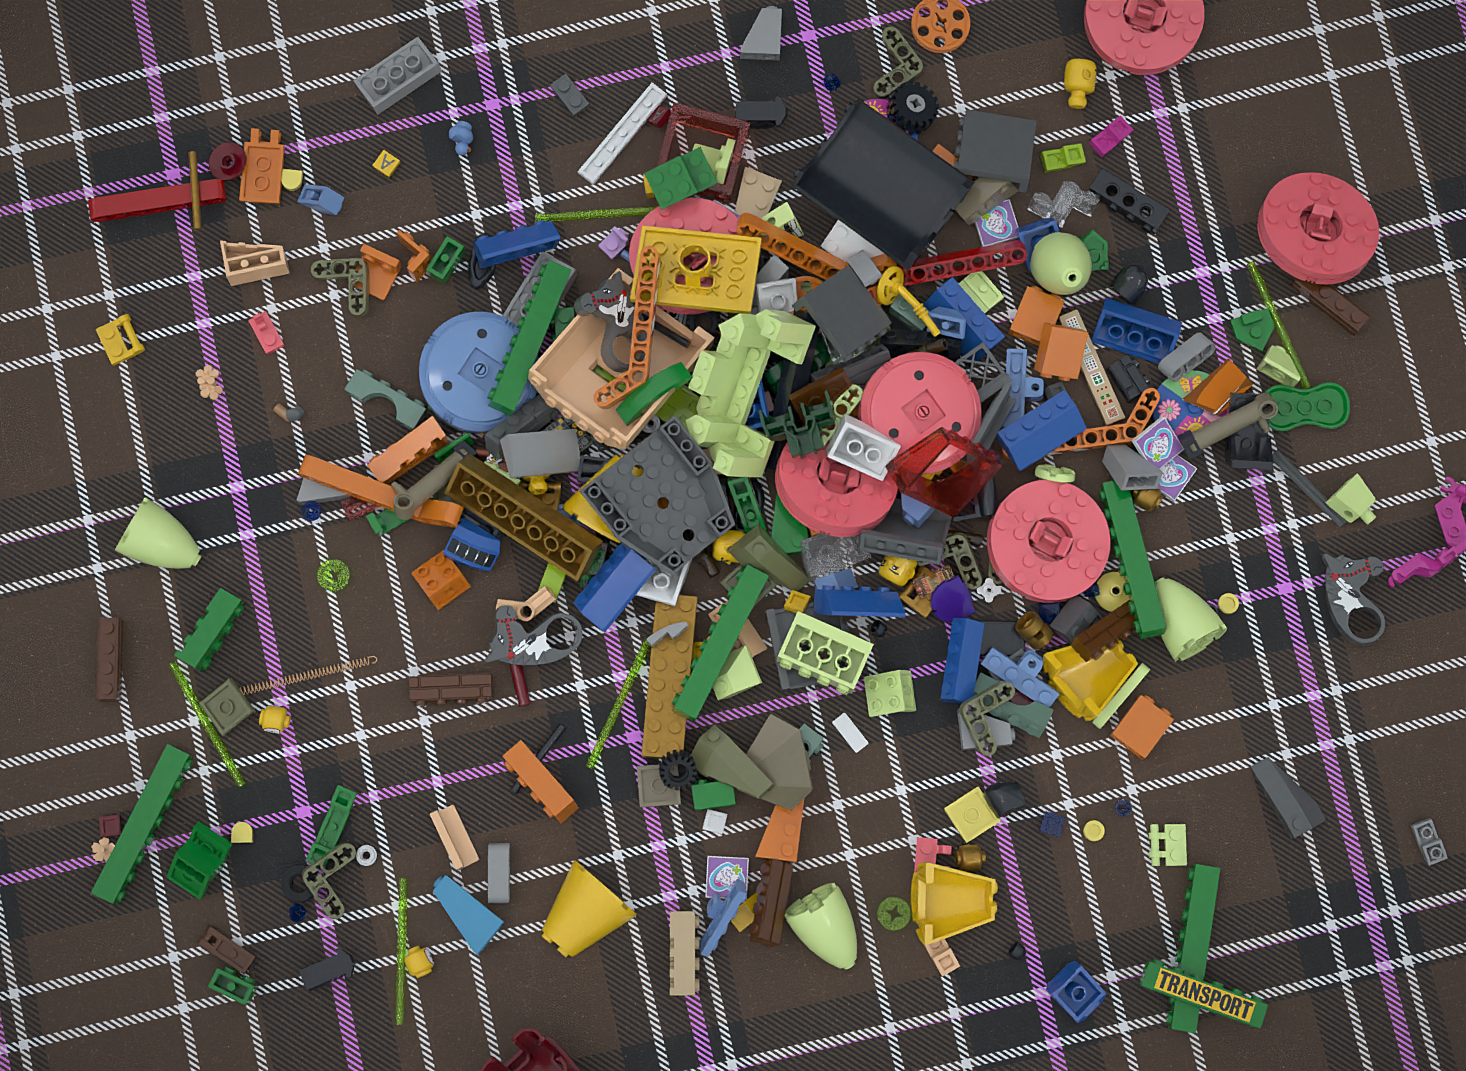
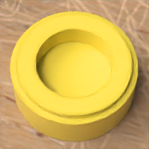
M1226 593L1219 598L1218 608L1222 613L1232 614L1238 609L1239 601L1234 594Z
M1095 820L1086 823L1083 828V834L1089 841L1100 840L1105 832L1104 826Z

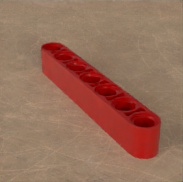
M222 179L199 181L200 206L226 201L225 186ZM186 183L91 198L88 200L90 221L102 222L192 208L191 184Z
M1015 240L921 258L909 270L898 263L897 267H900L904 274L903 286L1021 264L1027 258V251L1022 241ZM1016 249L1022 250V253L1019 255L1013 254V251ZM996 253L1002 254V257L999 259L993 258V255ZM976 257L983 258L981 262L973 261ZM955 261L963 262L961 266L953 265ZM940 264L943 268L936 270L934 266ZM917 268H921L924 270L920 274L914 272V270Z

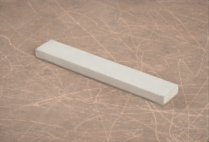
M651 83L579 169L578 174L594 185L646 123L654 110L666 99L667 93L654 83Z

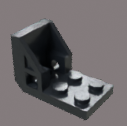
M1230 392L1228 414L1254 401L1259 394ZM1265 404L1262 408H1267L1270 404ZM1256 422L1226 437L1225 461L1232 468L1273 470L1271 438L1268 436V433H1264L1259 423Z

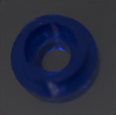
M314 501L305 503L301 508L303 518L309 521L317 520L322 512L321 506Z

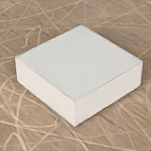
M707 809L703 830L723 834L727 814Z

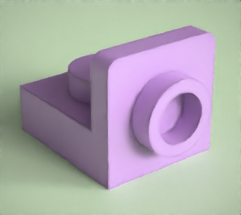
M614 226L612 232L598 245V248L613 261L629 245V236L622 228L618 230Z

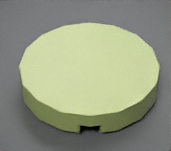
M1043 464L1038 465L1035 470V475L1045 480L1056 482H1073L1075 480V472L1066 467H1061L1060 469L1054 465Z

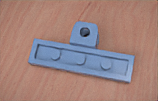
M1007 349L1006 374L1012 379L1009 383L1011 384L1010 396L1016 399V403L1007 417L1003 428L1024 416L1025 401H1041L1043 399L1044 381L1040 378L1026 377L1027 349ZM1033 388H1038L1039 390H1038V391H1033L1032 389H1033Z
M992 646L981 661V665L1004 681L1011 683L1017 690L1033 701L1036 700L1050 708L1059 696L1057 690L1037 677L1043 666V659L1031 649L1027 650L1021 656L1018 663H1016Z
M736 880L724 901L720 899L719 894L714 893L708 902L707 916L713 920L699 942L701 955L708 957L711 951L717 948L720 936L726 933L728 923L731 919L735 918L740 903L745 901L747 891L743 881Z

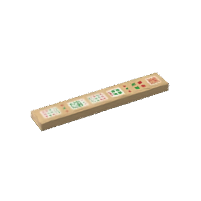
M1078 310L1058 318L1062 326L1087 331ZM1088 335L1080 369L1103 421L1108 426L1125 419V416Z

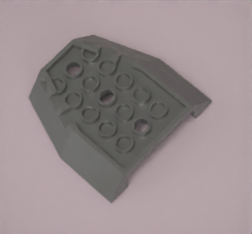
M676 416L672 417L579 491L617 540L671 575L676 573L689 560L735 525L717 473L713 469V463ZM640 466L643 470L642 476H634L632 468ZM659 498H665L668 501L666 509L658 507L657 501ZM685 530L693 532V539L691 541H686L683 538Z

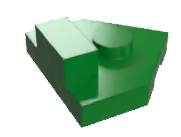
M1091 228L1086 235H1082L1080 240L1085 244L1090 253L1092 271L1109 270L1108 242Z
M1268 308L1249 312L1229 321L1235 339L1253 347L1259 352L1263 351L1275 327Z

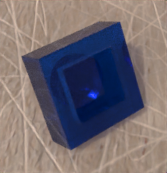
M1039 602V617L1044 623H1052L1060 612L1059 602Z
M1045 811L1039 831L1059 837L1065 817Z

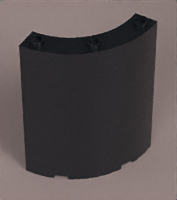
M857 99L854 103L850 102L844 110L845 116L828 140L824 139L818 147V153L803 169L799 168L794 174L793 178H795L792 186L902 267L909 270L920 258L922 251L927 249L954 214L951 210H955L958 204L963 201L975 182L864 101Z

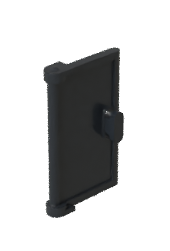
M978 621L985 623L980 656H986L992 646L1006 656L1012 655L1020 648L1024 651V638L1015 629L1017 621Z

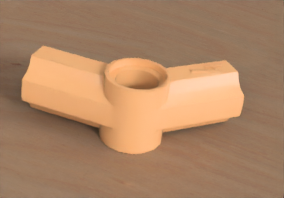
M545 585L525 602L498 599L496 609L502 605H509L516 611V619L529 621L557 598L551 589ZM525 606H529L532 610V614L529 617L523 613Z

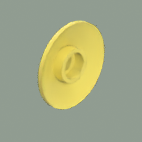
M1119 572L1104 574L1095 585L1096 601L1103 609L1110 612L1130 600L1129 595H1125L1124 576H1120ZM1114 587L1118 588L1119 594H1114L1112 589Z

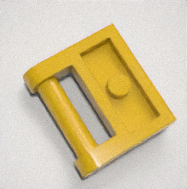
M129 314L122 315L118 319L96 329L113 366L145 351L143 344H140L130 323L131 318ZM118 327H124L133 346L132 349H127Z

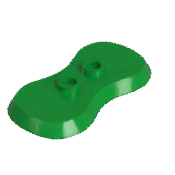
M1326 382L1309 389L1275 385L1265 392L1272 395L1278 406L1276 416L1269 420V427L1277 431H1287L1304 424L1334 429L1345 424L1350 414L1348 393L1337 383Z

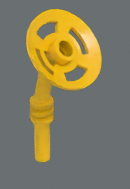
M897 266L889 267L881 276L878 284L877 296L879 302L884 305H890L901 295L914 308L913 311H916V316L919 315L918 318L922 319L934 337L939 335L941 332L928 315L929 312L925 311L926 307H923L924 304H920L903 286L904 274L902 269ZM896 272V277L889 279V277Z

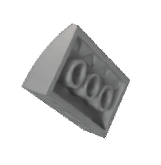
M416 37L353 81L378 115L442 72L439 63L419 37Z
M542 251L502 316L506 317L509 321L511 320L515 325H517L520 317L525 316L526 311L523 309L527 300L532 299L533 293L530 292L535 281L538 282L541 277L538 276L542 264L546 265L549 260L571 269L557 304V309L578 276L576 269Z
M575 429L507 434L500 440L510 478L579 471L580 451Z

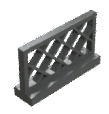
M984 342L954 362L958 366L961 362L971 363L970 372L966 375L969 376V379H982V386L977 390L980 403L1002 389L1005 382L1010 383L1012 381ZM981 348L987 355L985 363L974 361L975 353ZM973 364L985 366L983 377L972 375ZM987 367H995L1000 375L996 378L986 377Z
M1005 382L1002 390L997 392L981 421L980 429L968 448L967 454L960 459V461L977 470L995 441L997 432L1001 430L1016 403V399L1010 396L1011 384Z

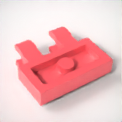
M917 837L914 872H918L917 866L922 862L936 864V854L951 855L952 846L937 845L938 839Z

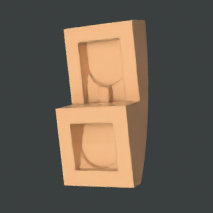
M945 939L924 945L941 976L960 967Z

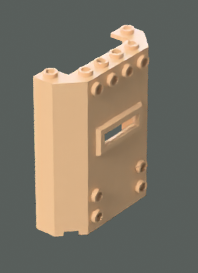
M617 268L613 274L618 271L621 272L623 285L631 293L633 278ZM656 306L655 321L689 340L691 344L688 348H685L654 329L649 378L679 362H682L690 373L696 366L701 350L709 351L713 346L715 337L699 326L692 332ZM577 314L531 367L528 379L548 406L557 408L566 419H572L581 430L591 433L599 443L625 450L676 389H671L642 411L643 415L628 426H626L616 411L622 401L609 409H601L594 402V394L609 382L595 373L593 369L596 365H599L615 378L625 372L620 373L611 370L606 366L601 357V345L606 321L594 317L593 314L588 316ZM624 336L615 337L612 346L615 357L620 362L629 364L631 344ZM643 373L635 374L634 381H642ZM616 388L618 393H622V391ZM609 390V392L611 393V395H612L613 397H616V395L612 392V390ZM602 395V396H601V398H602L601 401H603L604 403H606V402H607V400H606L607 397H606L605 395Z

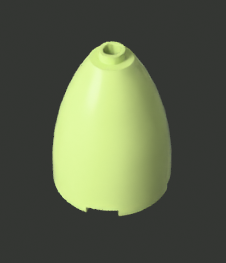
M1056 232L1043 237L1035 245L1031 256L1030 269L1035 280L1044 289L1059 295H1069L1078 292L1086 285L1091 275L1092 262L1088 249L1078 237L1068 233Z
M146 497L143 499L115 548V551L129 558L164 568H190L191 565L196 566L201 558V555L198 554L200 550L182 524L169 512Z
M1163 577L1155 582L1166 624L1165 634L1161 635L1175 662L1179 660L1178 658L1183 661L1204 650L1213 641L1214 637L1217 640L1226 632L1227 627L1216 612L1192 590L1169 578L1165 579Z
M835 883L825 884L812 890L811 894L802 900H796L786 909V921L799 939L817 956L838 968H844L845 970L855 964L854 961L857 958L855 926L848 904L840 888Z

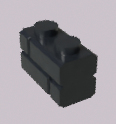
M1129 354L1106 369L1127 403L1140 397L1146 389L1150 388L1148 377L1140 373L1138 370L1140 366L1134 357L1131 358Z

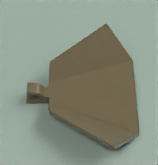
M770 714L746 755L774 784L760 799L792 811L813 789L809 772L811 766L808 751L805 750L801 730Z

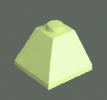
M1272 345L1257 367V370L1282 385L1294 387L1301 378L1290 355L1280 346Z
M747 645L729 653L713 685L718 700L730 698L762 683Z

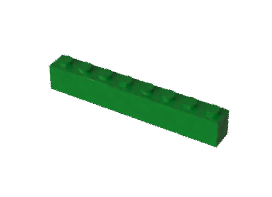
M549 260L546 265H541L538 276L541 277L538 282L535 281L530 292L533 293L532 299L527 300L523 309L526 311L525 316L520 317L517 323L518 333L517 335L513 334L509 345L512 346L510 353H505L502 363L505 364L503 370L499 369L494 380L497 381L496 387H492L487 399H490L489 407L509 416L515 411L527 381L529 370L534 364L571 269L552 260Z
M1115 480L1104 482L1099 491V498L1105 504L1104 516L1106 521L1109 520L1110 539H1114L1115 546H1113L1114 555L1116 558L1119 557V573L1125 579L1123 588L1125 595H1129L1130 598L1128 607L1130 614H1134L1135 621H1133L1135 633H1139L1140 639L1163 635L1166 631V624L1130 490H1121Z
M748 564L745 570L740 569L735 578L739 582L736 587L731 586L726 596L730 599L727 605L722 604L718 615L721 616L717 623L713 621L708 631L711 633L708 641L704 639L699 649L702 651L700 658H694L690 666L693 671L690 677L685 676L681 684L684 687L681 695L676 693L671 703L674 705L673 712L695 722L769 575Z
M169 744L166 745L91 894L117 905L118 902H122L126 895L125 888L127 884L131 883L135 878L136 872L134 870L138 864L140 865L146 855L144 851L147 845L150 846L155 838L153 834L155 829L162 825L165 818L163 814L166 808L169 809L174 801L172 796L175 790L181 788L184 781L182 777L185 771L188 772L193 764L191 760L193 756Z
M1194 864L1188 870L1187 880H1190L1189 888H1186L1184 895L1187 905L1186 909L1182 910L1181 921H1184V925L1178 935V941L1181 942L1180 950H1177L1175 955V962H1178L1177 968L1185 970L1184 974L1192 976V973L1202 977L1205 976L1220 868ZM1169 997V1003L1172 1005L1171 1012H1167L1166 1024H1169L1168 1029L1196 1033L1200 1008Z

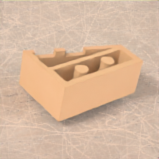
M220 241L226 277L231 286L290 274L283 246L249 245L242 242L237 244Z

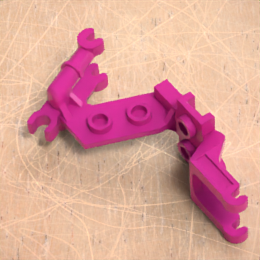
M1446 477L1444 481L1449 483L1451 487L1446 488L1442 485L1440 491L1450 494L1435 505L1445 541L1450 549L1444 548L1437 554L1434 560L1418 553L1392 572L1391 577L1388 579L1389 587L1394 588L1395 584L1393 581L1402 584L1412 575L1430 578L1436 573L1438 574L1441 569L1451 564L1466 551V524L1461 511L1462 502L1466 504L1465 484L1460 485L1454 479Z

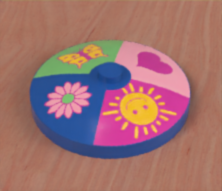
M1191 370L1180 380L1172 382L1167 378L1159 386L1157 391L1160 394V399L1152 413V419L1155 422L1160 417H1165L1178 438V435L1188 430L1194 432L1227 415L1229 407L1217 416L1183 401L1186 395L1210 375L1202 371Z

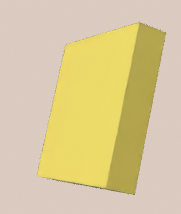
M976 787L944 808V811L965 843H968L1001 821L988 806L984 794L979 787Z

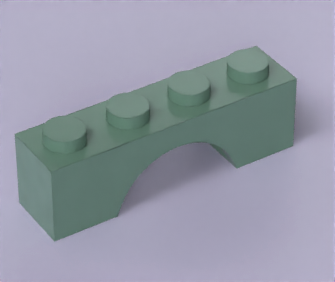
M356 369L344 389L348 395L362 403L376 397L387 398L396 405V420L399 424L411 431L421 425L428 413L426 408H424V403L417 399L412 401L407 398L408 395L399 389L397 391L391 389V385L386 381H377L373 379L374 375L366 370L361 372Z
M980 673L975 683L974 695L999 681ZM984 696L983 704L985 706L990 705L992 702L991 696ZM1036 700L1025 706L1006 701L990 710L989 713L1026 731L1030 735L1040 738L1053 713V709Z

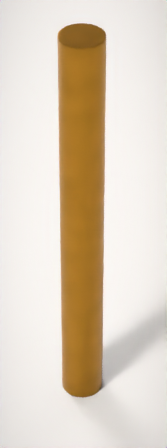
M191 151L188 154L194 230H202L197 153Z

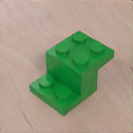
M701 147L644 173L662 210L718 183Z
M198 821L193 827L190 838L175 853L166 878L201 900L206 893L209 883L224 867L232 843Z

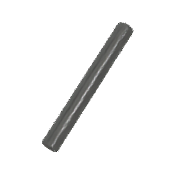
M1279 450L1273 453V462L1338 526L1341 527L1347 522V520L1325 503L1328 498Z

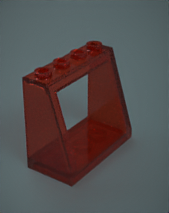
M674 102L657 167L667 162L676 123L738 139L726 185L717 183L697 193L701 196H707V194L715 196V199L719 201H731L750 137V123Z
M940 427L889 461L885 467L901 493L955 518L999 471L1002 464L998 460L999 455L994 450H987L980 443L975 444L968 437H961L952 429L947 430ZM949 444L977 457V459L938 484L921 476Z

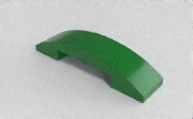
M682 362L674 364L646 380L643 385L631 392L617 407L616 411L626 426H628L643 415L642 411L671 389H679L693 377Z
M340 785L337 786L330 802V808L318 836L311 846L305 860L306 862L312 864L336 847L357 795L356 792ZM328 858V859H326V860L324 861V863H323V867H324V868H326V866H327V864H328L330 858Z

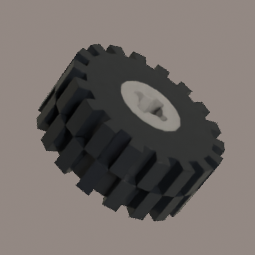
M908 81L907 84L904 82L895 89L886 105L888 109L886 112L887 116H891L889 120L895 122V125L901 127L905 132L908 130L911 135L915 131L917 134H921L922 131L925 132L931 126L938 115L939 104H936L938 101L937 96L933 97L934 92L932 90L927 91L928 86L925 84L921 87L920 82H916L915 85H913L912 81Z

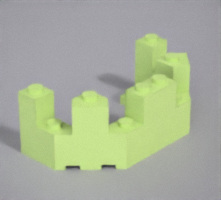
M765 309L756 315L740 313L719 325L722 335L716 351L701 350L692 375L693 378L688 386L689 389L701 394L696 407L698 415L687 419L686 424L690 435L699 447L709 448L712 460L715 462L713 469L726 476L762 478L775 441L769 440L765 434L745 425L771 351L797 364H802L815 330V325L786 311Z

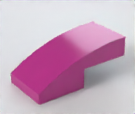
M1120 115L1101 133L1095 136L1089 144L1102 158L1133 132L1134 129Z

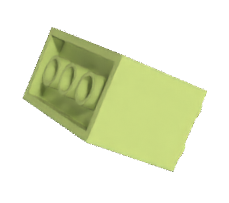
M798 611L777 661L780 662L779 666L787 670L794 668L799 671V675L810 678V676L817 678L819 684L827 687L829 684L837 687L836 691L847 695L848 693H853L874 644ZM807 645L809 651L803 652L799 646ZM825 653L828 659L822 660L818 654ZM843 661L847 667L840 668L837 662Z

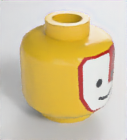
M269 705L266 709H262L259 725H262L264 731L280 734L284 731V728L289 727L291 716H287L285 708Z
M419 946L408 950L409 954L405 956L404 962L411 976L420 978L432 972L431 968L434 966V961L427 948L420 949Z

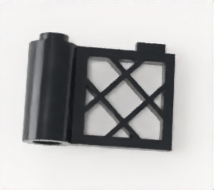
M989 470L979 471L975 477L951 481V477L939 479V484H935L938 505L947 507L950 505L957 510L955 516L951 518V522L994 515L998 509L999 501L994 473H989ZM970 482L971 492L966 496L959 489L963 483ZM948 486L954 490L948 500L942 496L941 487ZM956 493L965 498L960 508L951 503ZM968 501L974 504L976 514L968 515L963 511Z

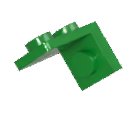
M387 509L377 515H374L372 512L366 516L378 538L411 519H399L395 516L394 512Z

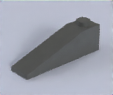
M1269 757L1250 766L1289 839L1296 838L1326 821L1317 802Z

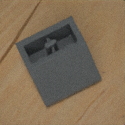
M1075 596L1069 599L1049 627L1071 646L1075 636L1103 617L1089 602Z

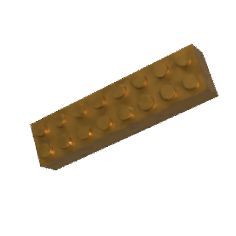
M468 454L457 463L445 490L446 495L576 581L588 573L603 543L602 540L471 454Z
M679 595L675 606L658 601L655 604L653 633L679 622H686L688 628L674 640L666 635L655 646L651 647L642 758L661 759L663 755L667 757V752L674 754L673 750H677V753L680 750L684 751L687 718L673 712L674 705L671 703L676 693L681 695L684 689L681 684L685 676L690 677L691 675L690 666L692 664L697 597Z

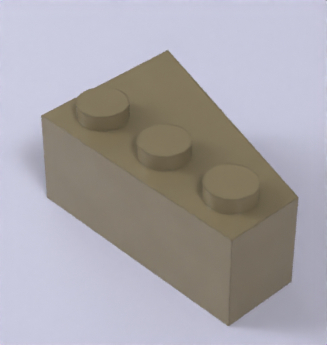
M979 177L974 181V185L955 210L968 225H971L1017 193L1018 190L1010 181Z

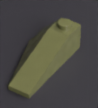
M759 525L728 548V552L741 565L745 567L747 564L769 575L768 579L790 590L798 591L811 581V578Z
M713 725L699 738L690 757L694 758L696 770L705 777L710 776L719 780L722 784H729L736 787L737 790L758 799L774 786L769 778L716 725Z

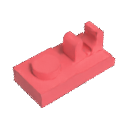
M266 311L261 314L258 313L248 320L267 355L285 346Z

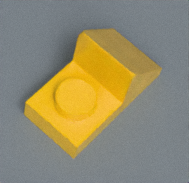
M757 892L738 907L735 918L730 920L739 932L753 922V906L757 902Z

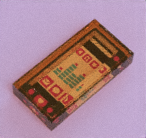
M947 565L912 580L919 599H923L932 595L937 585L944 580L948 581L955 576L950 565Z

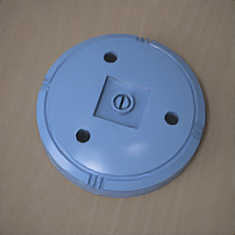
M489 312L461 314L439 326L430 336L428 343L425 344L419 365L420 387L430 409L447 425L463 432L486 434L509 417V415L489 407L490 399H487L491 388L496 387L497 381H494L499 369L503 370L505 364L502 363L506 352L510 353L512 348L509 345L513 334L517 335L519 330L516 328L517 325L511 320L509 321L506 317ZM537 354V356H536V359H535V361H534V364H535V363L538 361V359H539L538 354ZM528 378L514 412L536 397L537 390Z

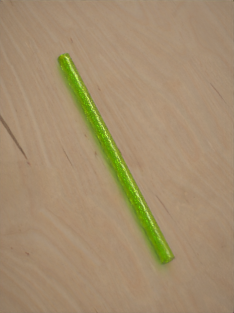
M658 206L535 214V222L541 220L558 221L647 215Z
M1252 261L1247 264L1266 308L1269 309L1272 321L1287 354L1290 355L1301 377L1300 382L1303 389H1309L1311 384L1255 262Z
M645 637L589 757L586 767L590 769L594 768L648 652L650 647L646 641L648 637Z
M170 663L168 665L238 788L244 786L246 783L177 663Z
M399 878L395 1025H403L407 878Z

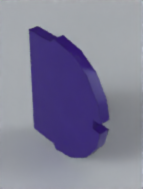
M958 575L948 581L944 580L931 595V609H936L933 613L938 619L945 622H952L953 618H965L975 612L971 603L973 601L964 580L961 581Z

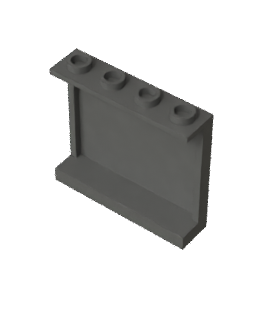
M966 109L965 117L960 118L959 129H962V132L959 131L957 143H960V146L956 147L955 158H958V161H954L953 167L967 175L1019 183L1018 192L1026 193L1030 179L1037 121Z
M849 265L802 296L792 305L796 312L803 307L806 308L841 355L840 358L834 361L835 364L841 360L844 362L848 361L854 356L853 352L858 354L865 348L864 344L869 346L877 340L875 336L880 338L888 332L886 327L892 323Z
M896 497L888 514L878 526L872 530H862L859 550L940 565L951 525L953 507L934 504L933 513L917 528L915 525L911 526L904 521L901 498Z
M814 602L809 603L804 614L842 631L849 632L847 621H843L842 615L814 614ZM784 608L766 610L781 691L819 685L817 678L812 676L806 678L799 675V671L794 668L787 670L779 666L780 662L777 661L778 655L796 616V613L787 611ZM807 645L799 646L801 651H809ZM837 662L840 668L847 667L845 662Z

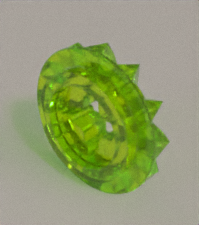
M330 559L319 567L317 579L325 590L335 592L343 589L348 584L349 569L342 561ZM329 569L335 573L339 572L337 575L339 582L334 581V579L329 580L328 577L331 576Z
M887 898L878 908V919L881 925L889 930L902 929L910 920V908L901 898ZM898 905L897 913H899L903 917H895L894 920L890 922L891 915L885 911H892L895 908V906Z

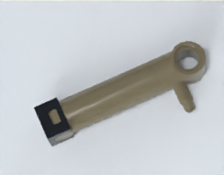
M1261 393L1249 404L1194 432L1188 430L1178 435V438L1188 458L1191 460L1202 454L1201 450L1256 422L1259 423L1264 433H1268L1270 429L1266 419L1276 416L1278 406L1270 394ZM1265 404H1270L1267 408H1262Z
M462 441L453 448V453L408 490L397 482H393L391 486L398 493L393 500L395 516L402 520L411 518L414 515V510L449 483L457 463L468 454L478 459L477 452L465 441Z

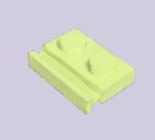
M982 271L970 273L958 283L984 313L1004 299L1002 293Z

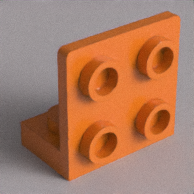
M398 230L396 233L401 244L414 254L408 261L407 269L411 278L418 282L427 272L426 268L431 262V255L422 244L418 246L408 232L405 231L403 233Z
M363 244L360 252L362 254L361 259L367 262L369 266V294L384 301L402 265L400 260ZM358 263V267L355 270L359 272V269H362L363 266ZM362 282L354 286L361 291L363 290Z
M444 550L412 572V575L437 610L471 587L454 562L443 556Z

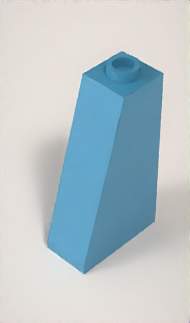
M445 875L444 878L440 876L433 885L435 887L433 893L473 952L479 955L505 922L449 876Z

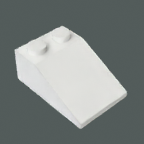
M839 220L821 245L827 252L845 262L862 250H864L869 258L884 254Z
M844 414L826 451L827 457L883 481L901 445L866 423Z
M692 559L673 575L648 560L656 570L636 595L675 606Z

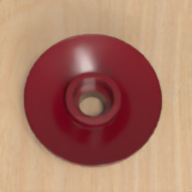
M227 142L219 145L213 150L209 158L211 173L223 181L237 178L245 169L247 162L246 153L236 143Z

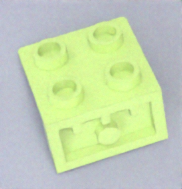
M728 138L726 146L722 145L721 150L694 144L693 150L698 147L702 148L719 184H724L736 140Z
M896 670L864 677L870 717L896 712L916 711L911 671Z

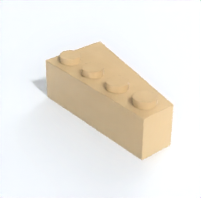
M670 911V996L695 995V991H699V979H695V970H699V958H695V949H699V937H695V928H699V916H695V911Z

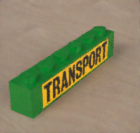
M1155 959L1152 962H1146L1138 986L1256 1029H1261L1268 1004L1263 1003L1264 999L1254 995L1248 998L1243 996V991L1232 988L1231 991L1223 988L1224 984L1212 981L1211 984L1204 982V977L1193 973L1192 976L1185 975V970L1174 966L1171 970L1164 967L1165 963Z

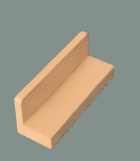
M722 604L708 614L711 620L716 623L721 617L718 615ZM747 618L731 650L734 651L747 645L753 658L765 651L767 647Z
M454 805L430 813L457 871L479 861L475 848Z

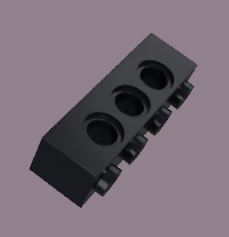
M1104 169L1100 171L1088 191L1091 199L1096 202L1101 201L1107 205L1110 211L1114 213L1119 212L1124 216L1125 220L1130 223H1137L1143 231L1149 234H1156L1170 209ZM1106 190H1113L1115 196L1107 195ZM1123 200L1131 201L1132 206H1125ZM1146 210L1149 213V217H1143L1140 211Z
M887 329L888 332L881 336L880 345L883 344L889 350L891 359L920 348L922 344L933 343L940 339L947 341L948 350L937 353V355L953 362L961 358L960 338L941 334L934 337L930 331Z

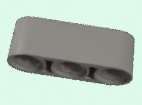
M1196 333L1163 358L1158 365V369L1172 382H1176L1210 357L1215 351L1216 346L1202 333Z
M489 843L488 903H509L510 843Z

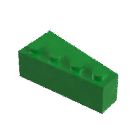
M777 492L771 538L788 556L808 554L809 546L806 526L789 513Z
M220 588L205 610L208 614L198 619L195 624L196 631L194 634L187 635L184 640L183 650H177L174 656L200 672H203L204 669L207 670L212 663V655L214 652H218L223 645V637L231 632L234 626L232 624L234 619L242 614L244 602Z

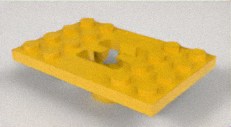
M642 226L630 301L635 303L641 250L646 246H652L656 248L661 259L656 305L751 314L762 238ZM652 253L647 257L650 267H652L650 264L651 257H654ZM690 253L702 254L708 258V261L704 268L698 271H691V266H684L683 258ZM710 255L717 257L715 265L711 264ZM646 273L643 278L644 281L652 280L653 273ZM684 275L686 285L676 284V277ZM701 278H713V285L711 287H701ZM644 293L641 298L642 301L650 300L651 293Z

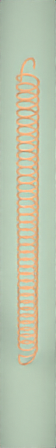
M364 657V664H363V662H362V665H363V666H365V662H366L365 657ZM337 664V665H338V671H337V669H336V667H335V665H334V672H333V673H335V670H336L337 673L339 672V669H340L339 664ZM319 668V675H318V673H317V671H316V669H315V676H314V678H316V674H317L318 677H320V673H321L320 668ZM285 676V683H284V681H283V679H282V677H281L282 685H283V684L286 685V681H287L286 676ZM259 683V690H258V688H257V686H256V684H255V691H254V692H256V689H257L258 692L260 691V688H261L260 683ZM247 685L248 693L250 692L252 694V692L249 689V686Z

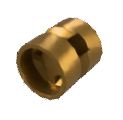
M1034 611L1025 613L1016 622V631L1035 650L1046 646L1053 637V631Z

